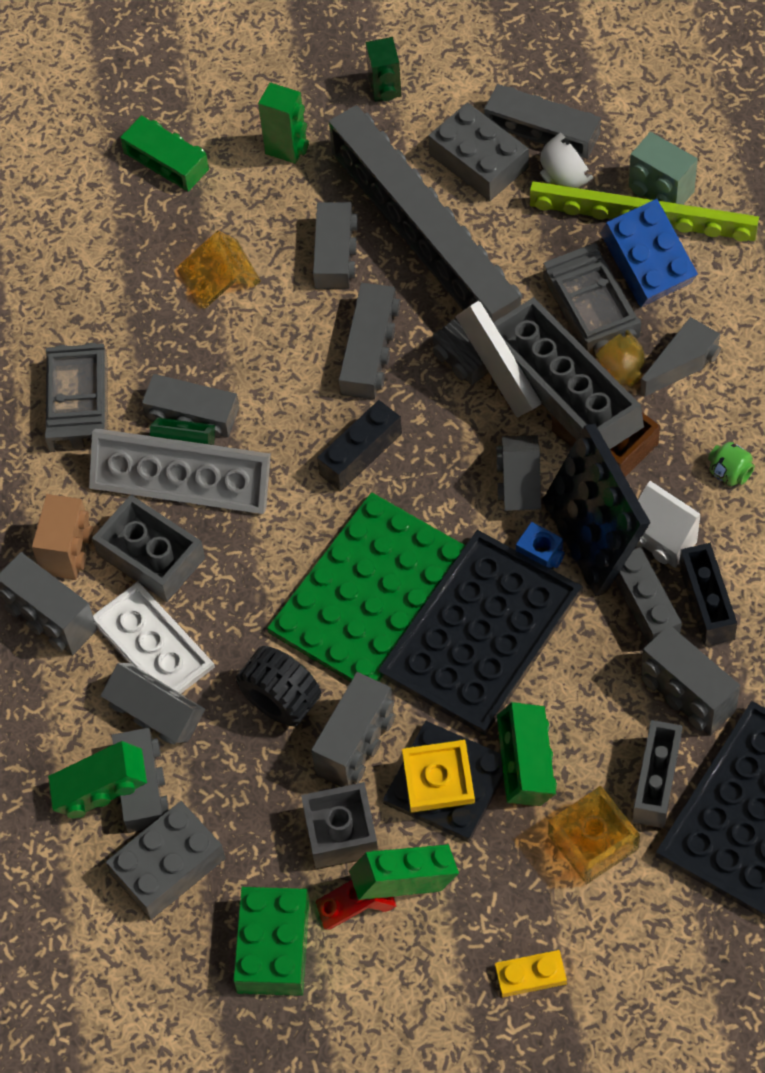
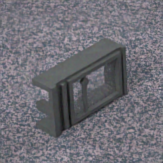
M597 243L543 263L544 281L576 339L592 356L604 355L611 348L621 344L630 345L640 337L641 321L635 315L602 257Z
M87 343L77 346L58 345L46 348L45 440L49 452H55L56 440H70L73 449H83V439L92 438V431L95 428L108 430V357L104 344Z

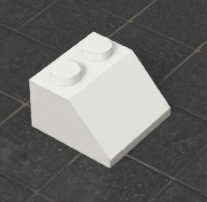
M649 481L638 501L651 523L636 546L645 547L652 552L655 559L660 563H668L676 568L679 564L680 550L693 547L697 543L700 513Z

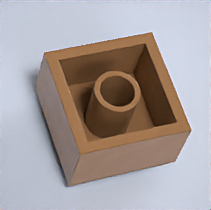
M46 494L32 544L33 553L37 564L52 576L77 580L79 570H84L86 564V552H84L86 543L90 544L93 537V526L89 524V512L85 510L82 499Z

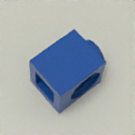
M533 522L530 523L516 543V551L550 569L552 567L557 568L565 555L563 551V538ZM538 548H545V549H547L548 551H546V552H538V551H536V549H538Z

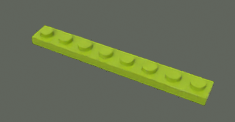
M532 181L530 189L531 207H536L543 211L550 209L563 211L569 215H589L596 219H614L653 201ZM659 201L673 229H677L680 232H698L710 237H730L741 242L756 240L759 216Z

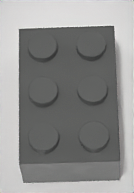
M468 102L428 135L429 155L489 201L495 198L529 168V148Z
M130 495L92 537L96 553L99 557L136 582L138 581L142 586L166 602L171 599L205 559L201 540L133 495Z
M22 552L0 572V596L5 601L3 606L6 611L15 618L19 615L24 618L26 625L35 634L40 635L43 633L49 637V643L59 652L66 650L73 656L97 631L89 603Z
M668 625L643 649L641 679L650 690L655 691L657 689L664 695L665 701L675 711L681 710L686 714L689 722L698 731L704 730L711 736L736 712L740 684L672 626Z
M359 672L355 674L311 750L315 775L340 787L353 785L354 782L358 784L361 781L366 770V766H364L369 756L374 757L380 747L381 740L379 738L384 730L389 731L395 720L396 715L393 712L394 701L392 700L391 687Z
M180 801L109 858L106 864L111 876L149 919L152 920L224 861L226 857L222 844L190 809Z

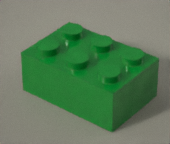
M241 887L234 983L238 994L303 996L310 904L307 889Z

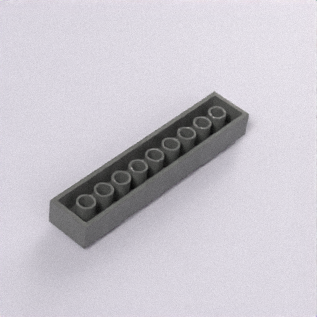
M355 105L329 120L333 156L463 311L479 301L492 322H495L521 305L522 294L518 287L514 284L511 285L505 279V274L499 265H493L488 259L486 250L481 245H476L472 240L469 230L464 225L460 226L452 210L440 203L435 190L432 187L428 188L423 183L418 170L415 168L411 169L403 153L399 149L395 150L391 145L387 134L376 128L369 113H364L358 105Z

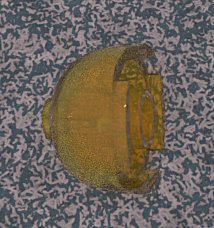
M628 330L625 331V337L621 333L618 334L596 354L599 359L598 362L622 386L626 384L629 387L633 386L643 375L640 370L645 363V353L641 344Z

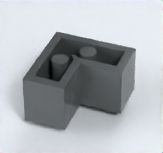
M538 435L502 436V446H496L497 472H503L504 483H498V501H504L505 511L541 509Z

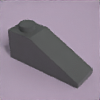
M690 317L641 378L640 394L647 396L702 370L709 361L714 362L721 351L719 346L720 333Z

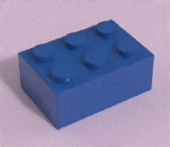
M658 199L606 222L600 232L640 308L691 284L698 275Z

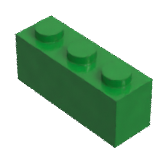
M270 82L258 102L265 154L296 164L300 155L304 156L309 146V140L306 139L307 123L304 122L305 106L302 104L301 92Z
M142 115L120 137L124 154L187 192L209 170L207 154L201 147L189 144L179 134L167 131L157 121L149 120Z
M511 702L497 714L507 803L542 806L556 795L557 782L553 774V751L550 748L548 735L549 721L546 719L545 706Z
M124 741L109 746L48 776L53 811L67 815L68 818L72 819L83 817L86 812L96 807L106 806L117 797L130 795L135 792V789L147 784L142 748Z
M447 844L365 852L351 867L349 873L358 900L440 892L459 874L450 846Z

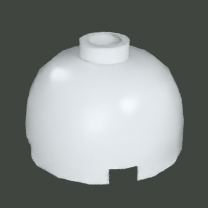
M559 133L544 146L541 152L540 161L543 170L540 174L547 184L554 183L560 186L580 188L591 181L593 176L591 174H584L589 169L570 143L567 145L566 142H561L565 136Z

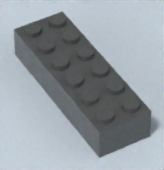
M534 297L493 322L540 399L541 404L576 440L585 425L596 424L608 448L611 449L644 427L641 404Z

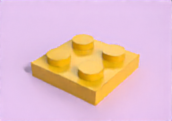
M465 740L402 749L411 812L475 803Z

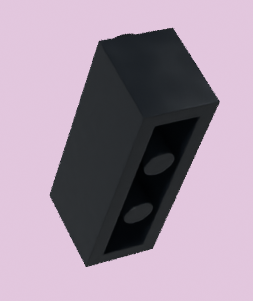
M378 400L317 457L319 475L341 492L402 435L401 416Z
M711 542L681 549L679 569L704 646L735 640L738 623Z

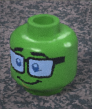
M727 442L722 446L716 445L708 457V460L711 461L709 468L711 475L728 486H735L738 483L743 485L755 468V465L752 463V454L734 442Z

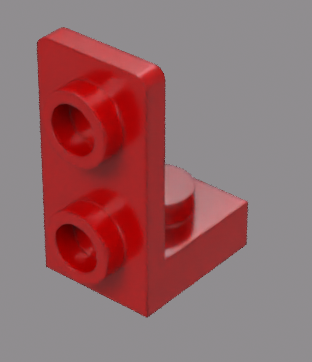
M352 880L316 900V906L323 927L327 930L333 929L368 908L387 912L397 907L394 897L358 900Z

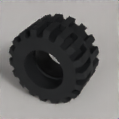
M268 646L259 647L235 678L244 696L257 709L271 719L288 726H297L322 694L318 683L303 665L283 651Z

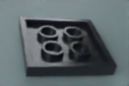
M425 720L411 747L465 740L475 803L411 812L403 762L383 798V804L470 843L504 777L501 754Z

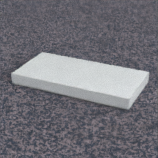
M477 301L458 314L456 319L515 416L518 418L541 405L540 399L481 302Z
M138 581L93 615L97 629L128 663L135 665L180 694L215 668L211 659Z

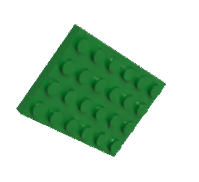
M371 492L267 628L268 633L349 682L352 681L357 672L379 682L382 677H380L378 670L466 545Z

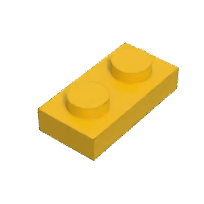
M560 950L495 963L502 998L567 985Z

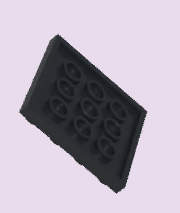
M590 424L583 427L543 497L546 510L550 512L557 525L559 534L563 536L572 558L580 567L586 583L590 586L595 596H600L607 593L651 522L596 424Z

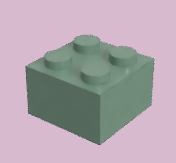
M650 131L630 154L629 188L640 197L645 196L650 200L658 199V201L684 205L695 192L698 158Z

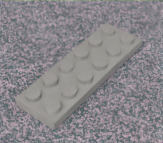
M95 428L92 431L89 488L264 514L267 507L271 454Z

